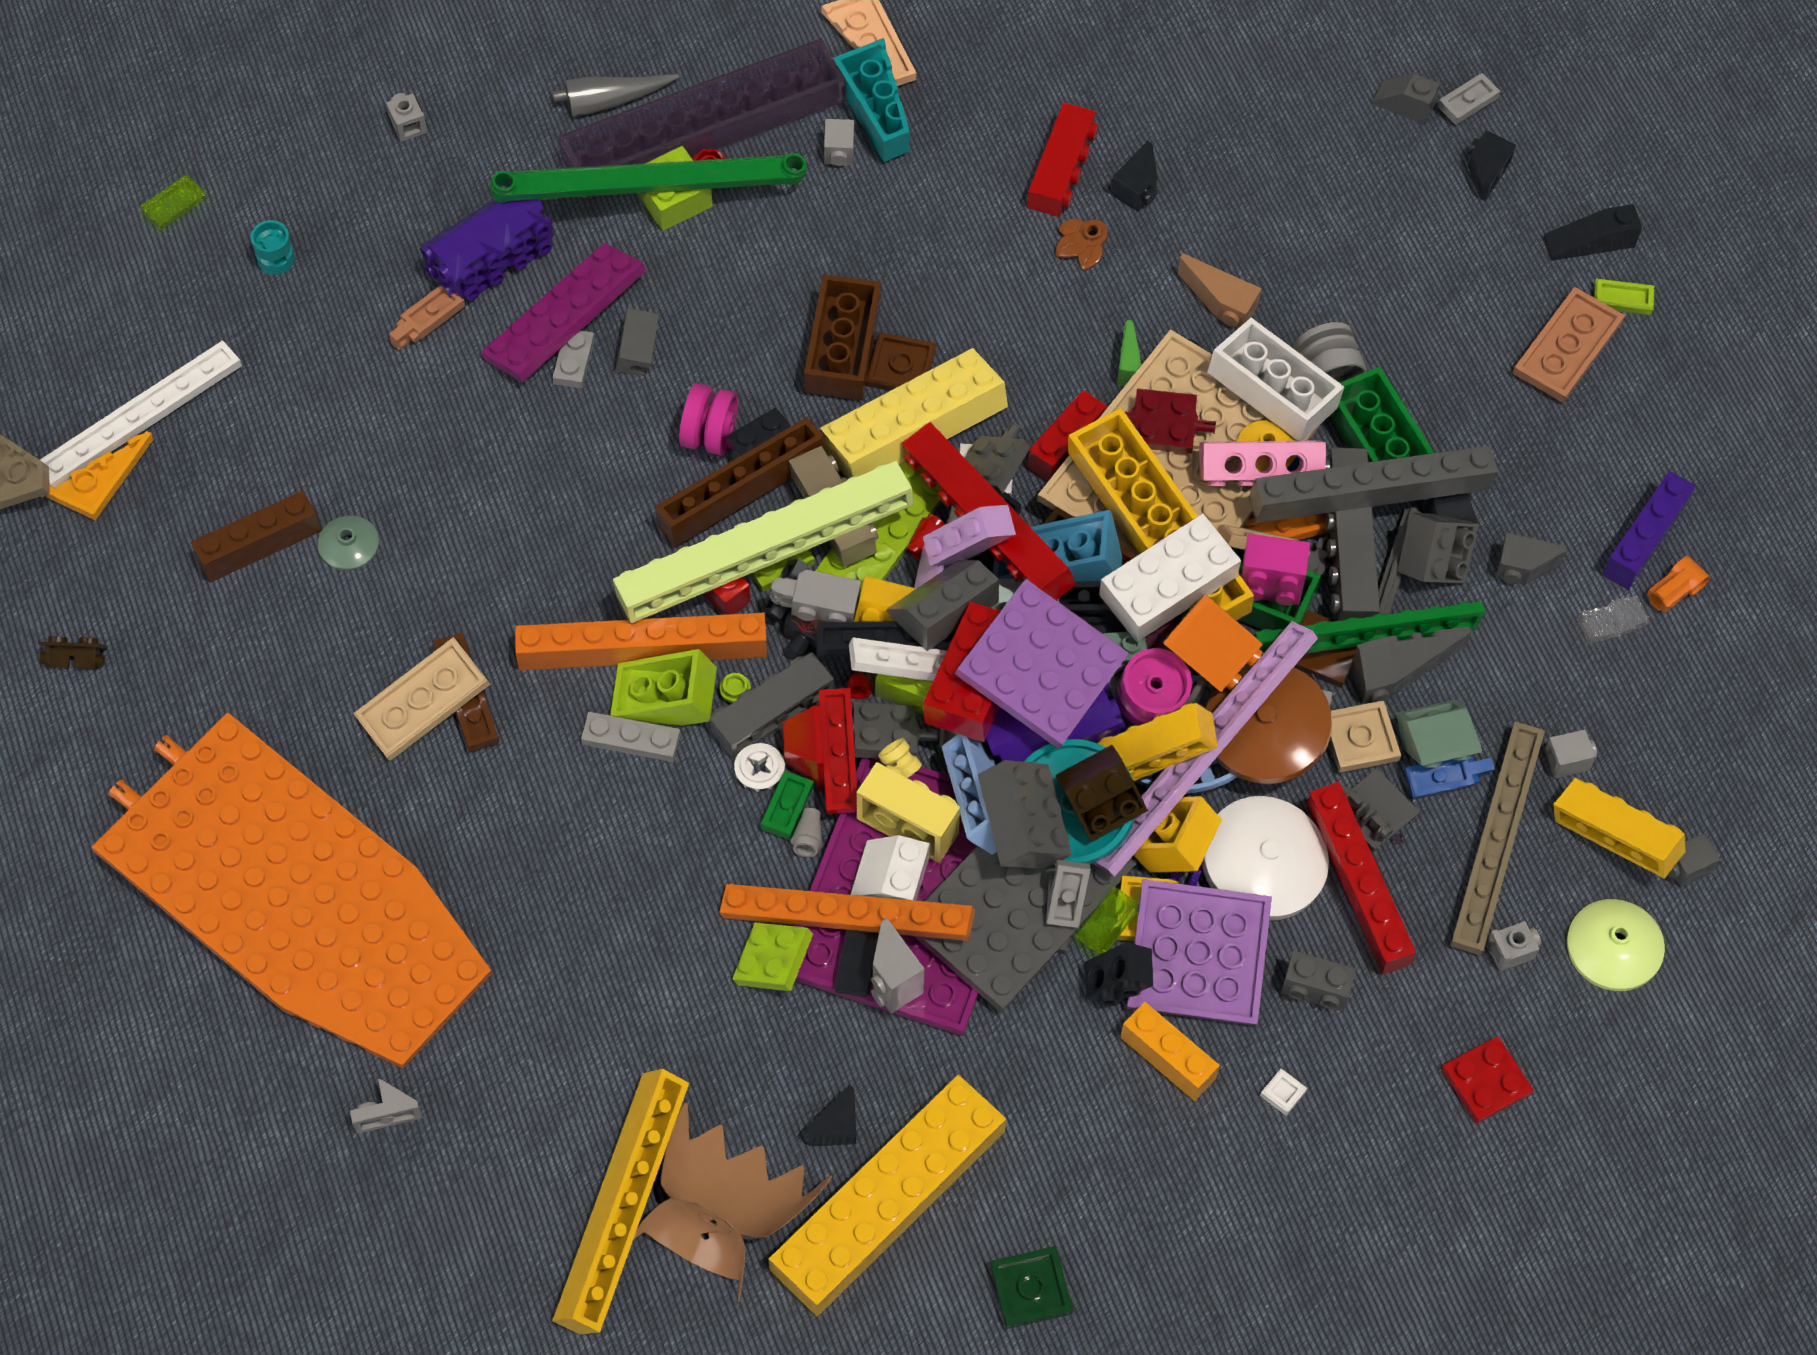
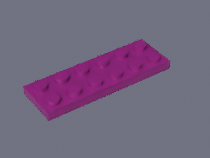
M604 242L480 353L484 361L521 382L525 381L646 272L643 262Z

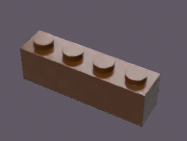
M303 490L191 541V544L209 583L320 533L321 528L317 514Z

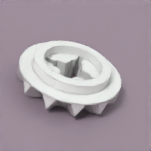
M756 743L745 747L739 752L735 759L734 770L736 778L739 779L745 788L750 787L758 792L760 789L765 788L771 790L773 785L780 782L785 770L783 756L775 747L764 743ZM766 761L765 770L767 772L760 771L753 776V765L759 766Z

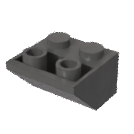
M1410 513L1397 572L1422 582L1465 583L1479 524L1436 514Z

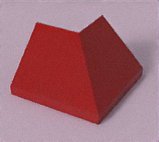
M812 706L782 722L785 765L799 776L813 780L814 788L820 791L825 790L820 706Z

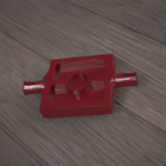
M1137 388L1135 405L1132 412H1125L1151 450L1192 454L1194 437L1197 431L1215 434L1216 421L1198 419L1196 412L1197 395Z

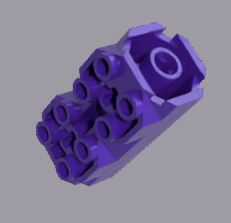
M536 199L499 203L492 200L422 244L420 252L427 261V263L423 264L427 275L432 280L436 278L439 281L440 285L447 291L449 298L455 292L457 296L465 297L468 301H472L483 291L503 281L505 278L503 270L506 266H512L515 270H522L532 260L546 255L553 247L551 240L554 237L549 216L542 217L540 211L544 207L541 201Z
M1109 683L1106 684L1067 739H1082L1099 743L1102 738L1121 734V730L1126 728L1115 698L1113 699L1108 692L1110 690ZM1001 707L986 737L997 764L1004 760L1024 762L1032 753L1050 744Z

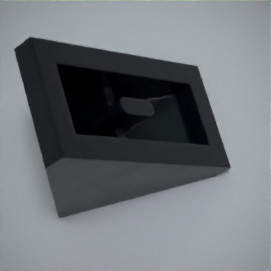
M848 1085L804 1131V1141L809 1147L856 1144L854 1088L851 1085Z

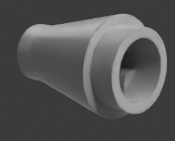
M815 808L803 809L802 816L791 839L793 851L802 857H813L822 848L821 812Z

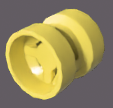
M904 738L890 743L878 754L883 764L895 767L906 778L913 775L922 766L917 756L909 752L910 746Z

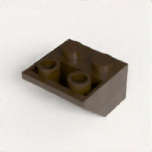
M1113 745L1055 775L1091 842L1148 811L1123 760Z

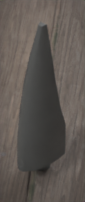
M667 74L643 77L589 76L565 80V89L552 91L554 103L567 101L570 114L574 118L617 107L639 99L679 79V75Z

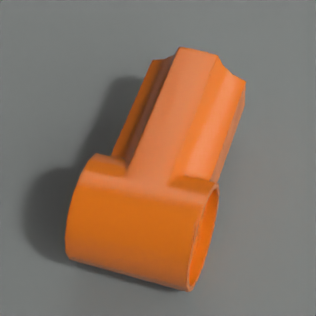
M1687 555L1673 566L1666 577L1648 590L1647 596L1649 597L1650 604L1657 611L1666 612L1688 594L1693 596L1709 582L1711 577Z

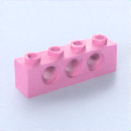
M1321 440L1199 442V478L1204 481L1207 480L1208 486H1225L1226 480H1238V485L1253 486L1255 478L1326 469V442ZM1235 455L1239 460V466L1235 471L1228 472L1225 469V461L1228 457ZM1266 455L1269 459V466L1265 471L1258 472L1255 467L1256 459L1259 456ZM1291 455H1297L1299 458V466L1294 471H1288L1286 468V460Z

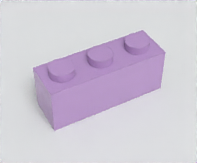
M1008 505L979 507L923 536L930 566L954 564L958 560H967L1016 535Z

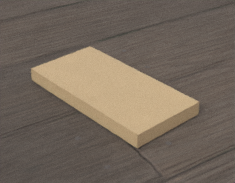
M453 637L353 714L388 760L391 761L487 688L490 683Z

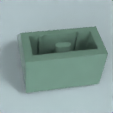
M1458 700L1397 713L1401 748L1421 766L1436 767L1441 765L1442 761L1450 759L1467 760L1472 757V754L1482 752L1481 744L1469 712Z

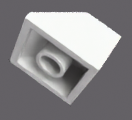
M900 835L867 840L851 895L917 901L929 860L930 843Z

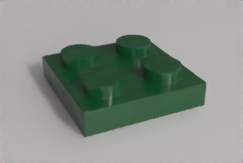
M1056 1246L990 1261L1006 1329L1073 1314Z

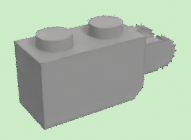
M804 570L799 573L797 580L779 577L775 578L774 581L772 580L770 599H772L771 601L774 604L792 608L791 615H795L805 621L853 622L860 594L861 581Z

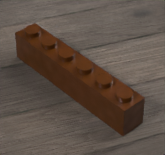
M808 417L802 419L656 505L658 527L674 547L680 545L791 479L789 460L820 446L825 451L824 436Z

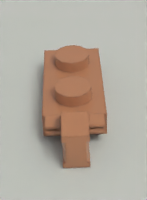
M440 285L400 315L401 319L396 323L397 328L389 333L390 343L397 350H400L411 341L415 343L419 339H423L464 308L465 300L457 296L455 292L449 298L445 288Z

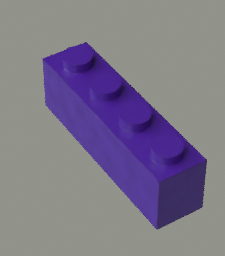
M1669 471L1610 556L1603 576L1630 590L1689 503L1696 485Z

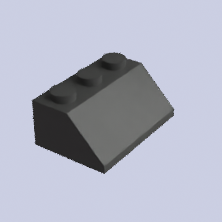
M958 560L887 608V613L928 651L956 632L970 601L990 608L999 602V579L979 560Z

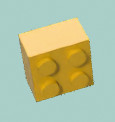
M1201 796L1182 797L1135 852L1134 856L1149 872L1198 871L1222 819Z

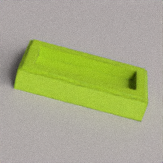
M1596 278L1593 297L1619 312L1652 315L1655 286Z

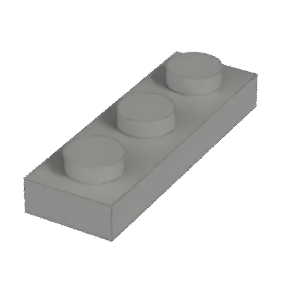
M588 712L581 743L586 746L674 762L681 732L677 728Z

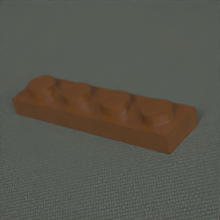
M463 632L432 641L436 651L454 637L471 659ZM481 691L456 711L469 752L500 743L483 691Z

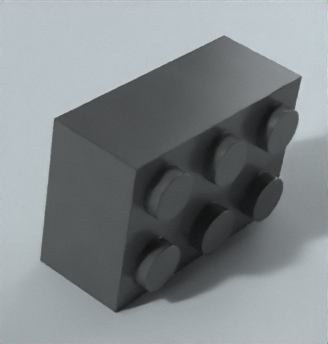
M1004 760L978 774L1001 866L1045 869L1057 863V860H1063L1072 855L1069 837L1061 815V807L1053 784V776L1048 764Z

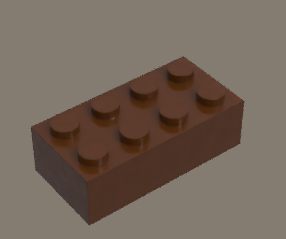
M823 274L804 370V393L856 400L864 399L881 306V282Z

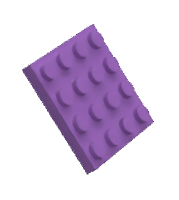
M1025 579L954 674L1060 749L1129 653Z
M1143 879L1135 944L1152 949L1153 986L1141 991L1138 996L1128 997L1127 1009L1137 1010L1146 1002L1155 1011L1162 1014L1257 1026L1272 896Z

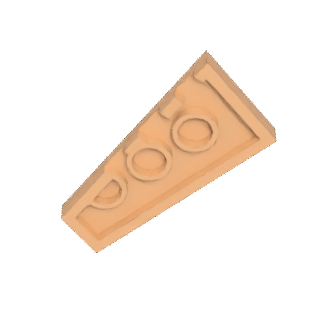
M838 0L821 6V13L854 49L882 38L885 39L887 54L891 61L892 72L897 86L916 80V71L879 0Z

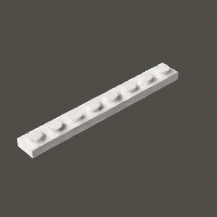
M222 340L40 460L49 466L50 485L55 488L71 478L69 474L83 469L91 461L109 451L112 452L129 439L242 366L240 359Z

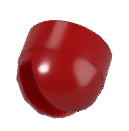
M858 672L849 678L847 688H850L851 697L859 700L870 697L872 681L868 675L863 676V673Z

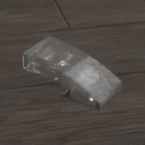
M1638 596L1612 600L1607 607L1581 611L1576 617L1588 644L1629 633L1650 623Z

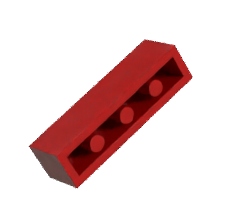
M1063 102L1029 188L1027 208L1057 217L1061 216L1064 207L1069 208L1073 197L1071 187L1073 184L1078 185L1082 168H1079L1081 162L1086 163L1090 152L1089 140L1094 141L1098 132L1099 124L1095 123L1096 111Z

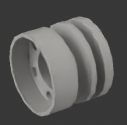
M1331 322L1321 324L1309 329L1294 342V350L1339 383L1367 372L1364 360L1357 350L1358 345L1354 339V334L1350 326L1345 323Z

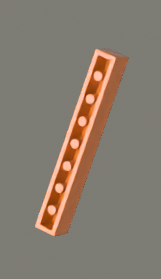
M765 613L641 619L634 623H630L629 620L515 626L516 658L519 671L614 666L622 662L700 649L710 660L767 657Z

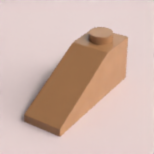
M1184 253L1180 256L1178 275L1217 319L1230 327L1240 328L1252 317L1259 305L1262 288Z

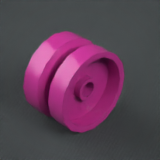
M695 382L689 391L682 414L679 433L680 446L697 450L704 442L707 453L723 456L727 451L725 436L734 431L739 402L738 393L721 389L714 396L710 385Z
M1160 648L1145 649L1131 658L1118 680L1115 693L1118 707L1124 717L1136 726L1153 721L1155 717L1180 710L1191 693L1193 683L1191 673L1185 662L1173 652Z

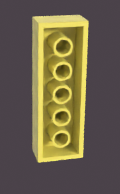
M972 348L821 427L820 432L824 436L827 456L832 455L838 469L847 479L863 475L882 464H889L897 461L898 464L905 462L903 457L906 455V452L901 443L927 423L931 422L946 439H949L1007 408L1005 382Z

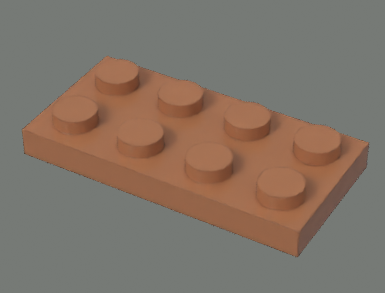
M1574 287L1516 364L1512 374L1564 403L1623 323L1625 315Z

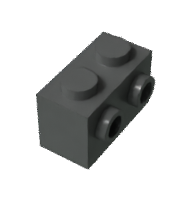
M1293 950L1281 994L1297 1000L1318 1004L1328 1009L1344 1012L1356 968Z

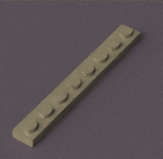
M1516 721L1513 724L1450 944L1451 947L1480 956L1484 951L1545 733L1543 729Z

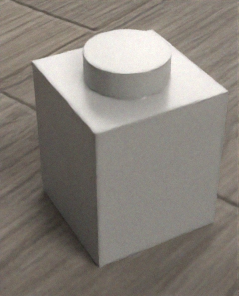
M826 119L824 164L836 166L853 165L854 120Z
M1586 730L1550 737L1544 753L1553 777L1559 778L1590 771L1597 757V748L1594 741L1589 740Z

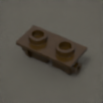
M48 636V642L38 641V645L46 647L45 652L40 653V664H45L47 668H70V656H75L74 668L97 670L98 667H104L105 656L100 654V649H108V646L98 644V638L81 637L79 638V643H67L68 637Z

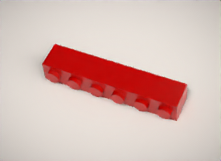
M1340 782L1311 791L1307 807L1314 823L1323 836L1329 857L1381 974L1384 975L1412 965L1416 954L1415 948Z

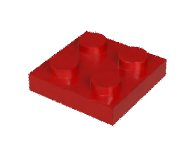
M1499 1036L1447 1062L1441 1068L1476 1124L1531 1096L1534 1092V1089Z

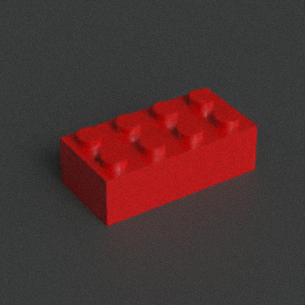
M969 602L923 702L925 724L985 742L1000 706L954 673L1001 612L1000 610Z

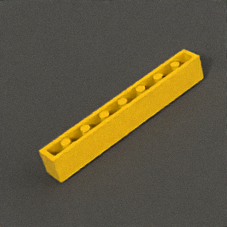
M664 1069L642 1074L552 1320L580 1335L599 1333L601 1331L689 1086V1082Z

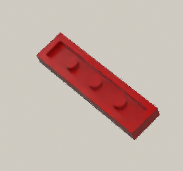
M850 688L819 690L826 814L856 813L857 779Z

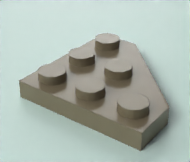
M0 434V510L49 494V466Z

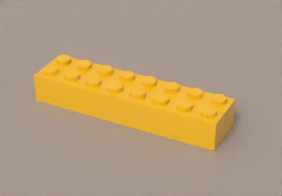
M1122 408L1069 435L1068 454L1107 510L1111 511L1114 520L1139 555L1198 517ZM1239 573L1238 577L1208 595L1235 620L1252 612L1254 594ZM1193 606L1180 614L1182 618L1186 616Z
M957 1075L769 1258L770 1272L818 1317L1005 1132L1006 1118L960 1075Z

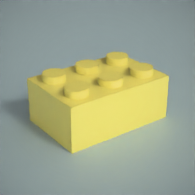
M876 762L857 791L858 820L889 837L900 835L930 843L929 858L939 864L959 834L960 806H958L956 801L949 796H939L930 791L928 786L921 781H911L902 776L901 772L893 766H883Z

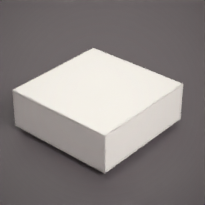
M1280 1069L1263 1089L1260 1097L1287 1116L1306 1093L1307 1088L1283 1069Z

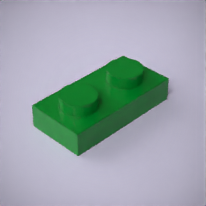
M784 770L761 822V830L791 840L814 787V781Z

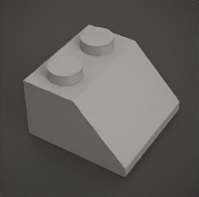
M888 918L881 922L873 961V977L871 978L873 983L871 993L880 1007L885 1005L892 1014L924 993L925 969Z

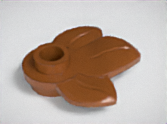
M1069 219L1058 227L1063 235L1056 247V256L1058 258L1078 256L1083 271L1091 269L1100 261L1103 255L1102 245L1106 242L1109 235L1108 228L1104 222L1097 219L1087 222L1080 219ZM1095 229L1098 230V233L1096 235H1089L1090 231Z

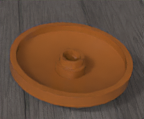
M1254 664L1251 667H1243L1238 672L1242 676V678L1248 673V671L1254 666ZM1292 668L1216 757L1217 762L1236 777L1260 784L1285 782L1307 772L1322 757L1331 736V710L1323 690L1307 674ZM1237 684L1230 691L1226 687L1222 692L1215 688L1208 699L1205 709L1213 714Z

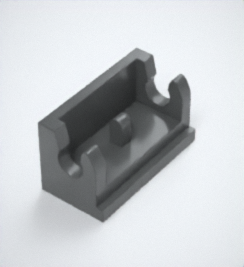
M627 307L615 368L616 373L645 375V368H650L659 314Z

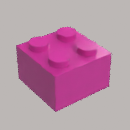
M1248 533L1240 576L1254 594L1253 601L1263 599L1276 601L1281 605L1300 604L1307 573L1310 542Z

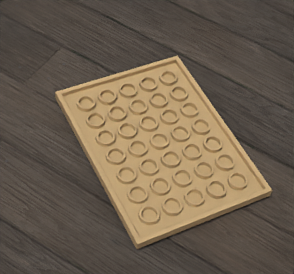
M1170 329L1100 418L1119 408H1122L1125 412H1132L1135 405L1137 388L1197 395L1196 412L1198 419L1216 421L1215 434L1197 431L1194 437L1192 454L1159 450L1151 451L1198 516L1204 514L1216 530L1219 524L1242 528L1253 514L1249 499L1252 486L1238 485V480H1226L1225 486H1208L1207 480L1204 481L1199 478V442L1237 441L1240 432L1248 424L1270 419L1207 373L1212 358L1211 353ZM1318 426L1316 429H1314V430H1313L1304 440H1302V441H1307V440H1309V439L1313 436V434L1316 432V430L1319 428V426ZM1070 455L1039 492L1037 497L1038 502L1054 511L1058 507L1073 517L1107 510ZM1235 455L1228 457L1225 461V469L1228 472L1235 471L1239 466V460ZM1114 520L1121 553L1131 559L1135 558L1139 554Z

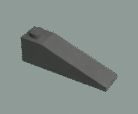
M1470 627L1438 630L1430 635V637L1425 638L1422 637L1421 633H1412L1407 640L1398 641L1395 635L1358 644L1349 674L1362 705L1371 702H1385L1466 647L1471 635Z

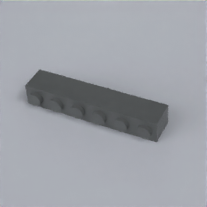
M1331 447L1326 458V468L1368 463L1367 449ZM1372 507L1326 513L1325 529L1330 531V539L1327 543V556L1332 558V567L1329 570V584L1334 585V594L1331 597V611L1336 613V621H1343L1351 617H1372L1379 614L1380 606Z

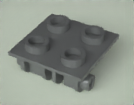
M1377 768L1352 789L1349 786L1343 789L1366 842L1374 851L1420 814V811Z

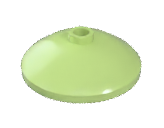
M1605 899L1587 905L1575 916L1567 934V950L1575 969L1590 983L1606 990L1628 991L1639 988L1655 976L1663 962L1665 944L1658 924L1645 910L1624 900ZM1615 933L1623 934L1625 936V939H1618L1615 936Z

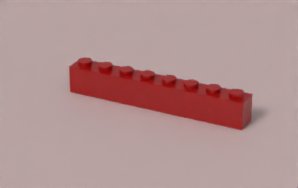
M931 422L901 443L906 452L903 458L913 471L918 469L921 472L920 477L928 488L932 489L935 487L938 490L937 495L946 507L952 505L956 509L954 513L957 518L979 507L1008 505L1016 535L990 547L988 550L997 562L1000 563L1003 560L1007 564L1006 569L1016 582L1020 579L1022 581L1027 579L1055 600L1076 585L1069 567Z

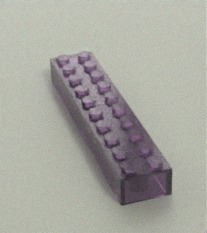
M821 38L558 136L561 157L567 168L645 164L683 146L693 159L694 155L702 149H719L844 102L845 79ZM584 196V197H582V198H583V200H584V199L589 198V197H592V196Z

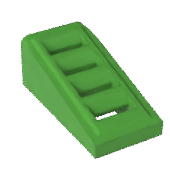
M1127 320L1124 326L1117 378L1118 386H1125L1142 365L1132 320Z

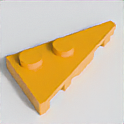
M146 431L141 435L134 436L127 441L128 445L113 454L110 451L88 463L85 468L78 469L69 474L71 478L55 488L50 485V493L46 494V497L96 521L154 440L152 433Z

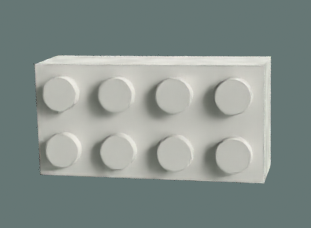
M1253 318L1247 320L1213 351L1207 373L1297 441L1304 440L1337 409L1344 390L1343 385Z
M1202 514L1102 578L1099 595L1134 640L1138 642L1195 605L1204 594L1208 596L1238 577L1241 560L1206 516Z

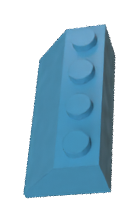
M1110 510L1031 527L1069 567L1075 581H1101L1102 578L1121 567L1122 553ZM994 558L993 574L998 579H1013L1006 569L1007 564L1003 560L999 563Z

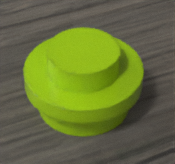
M740 673L728 674L720 683V694L724 700L730 703H734L744 691L751 689L750 681Z

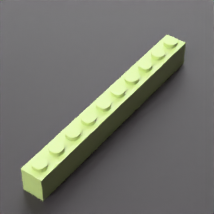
M897 461L879 465L874 470L860 476H853L844 483L832 488H824L815 495L795 500L784 508L769 511L762 515V517L748 523H740L733 529L719 535H711L704 541L690 547H683L669 556L654 559L647 565L635 570L625 571L620 576L613 578L616 595L630 623H634L913 505L912 487Z

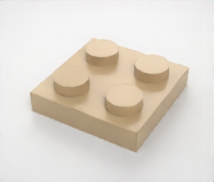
M1384 701L1331 711L1332 728L1329 742L1339 773L1400 761L1401 753Z

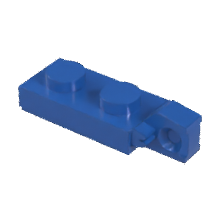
M1472 755L1467 760L1450 759L1442 761V764L1436 767H1424L1420 764L1409 766L1404 769V774L1411 799L1415 800L1472 787L1480 783V776L1491 774L1495 768L1492 758L1474 761Z

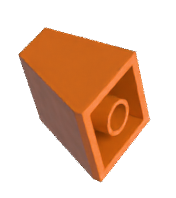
M1206 594L1200 598L1163 641L1170 650L1220 692L1225 687L1230 691L1242 678L1238 672L1247 663L1251 667L1263 654L1259 649L1263 643Z

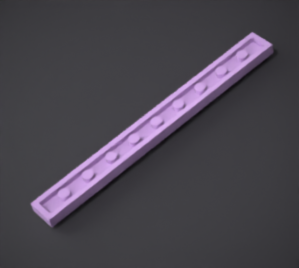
M1293 621L1290 622L1213 712L1218 748L1165 768L1142 795L1148 811L1135 818L1129 835L1118 849L1106 858L1093 863L1096 867L1113 877L1118 874L1318 639L1313 630Z

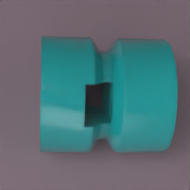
M267 220L256 225L251 232L250 238L259 268L271 275L285 273L293 266L295 261L294 251L286 226L275 220Z

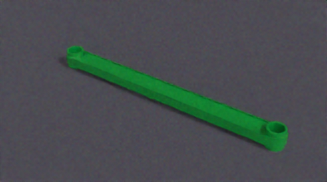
M791 153L788 155L516 172L498 171L491 179L490 193L495 201L507 203L520 200L745 186L797 185L805 177L807 164L802 155ZM498 186H507L508 188H500Z

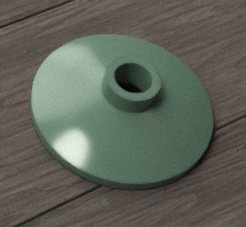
M342 516L332 520L322 529L318 537V550L321 558L329 566L338 570H355L365 566L375 557L379 548L377 530L368 520L358 516ZM346 536H352L349 540L342 539Z

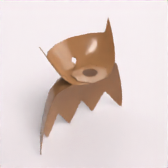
M685 1102L679 1111L668 1141L661 1174V1185L670 1199L659 1204L638 1226L634 1239L645 1232L687 1261L712 1273L739 1280V1302L745 1267V1246L742 1238L757 1240L775 1233L802 1212L829 1183L832 1175L804 1196H802L805 1169L803 1165L769 1181L763 1146L730 1159L726 1158L723 1125H718L699 1137L690 1140L688 1104ZM709 1233V1239L704 1240L702 1234Z

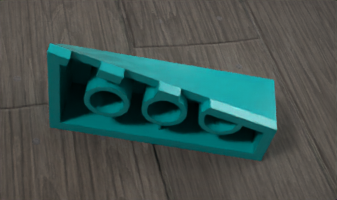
M879 39L834 57L833 79L883 162L908 153L910 131L903 105L899 98L897 83L894 80L885 39Z

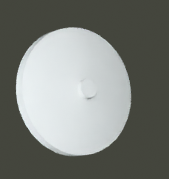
M1267 796L1240 799L1229 804L1218 813L1222 821L1202 862L1203 872L1211 888L1272 896L1270 921L1294 916L1314 901L1325 884L1329 869V857L1326 843L1319 828L1307 814L1289 802Z

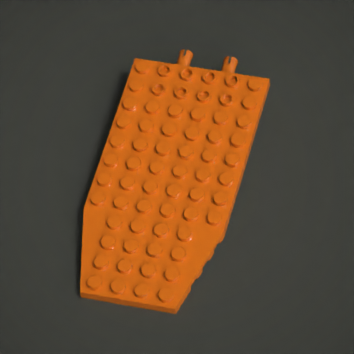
M228 712L187 752L174 742L170 736L165 735L162 737L165 743L163 744L158 741L154 751L162 755L174 766L143 796H140L128 786L124 780L116 782L119 789L113 785L109 796L117 800L128 811L92 846L93 852L283 1012L304 1019L308 1024L337 1035V1038L364 1048L366 1052L404 1069L492 974L489 966L420 871Z

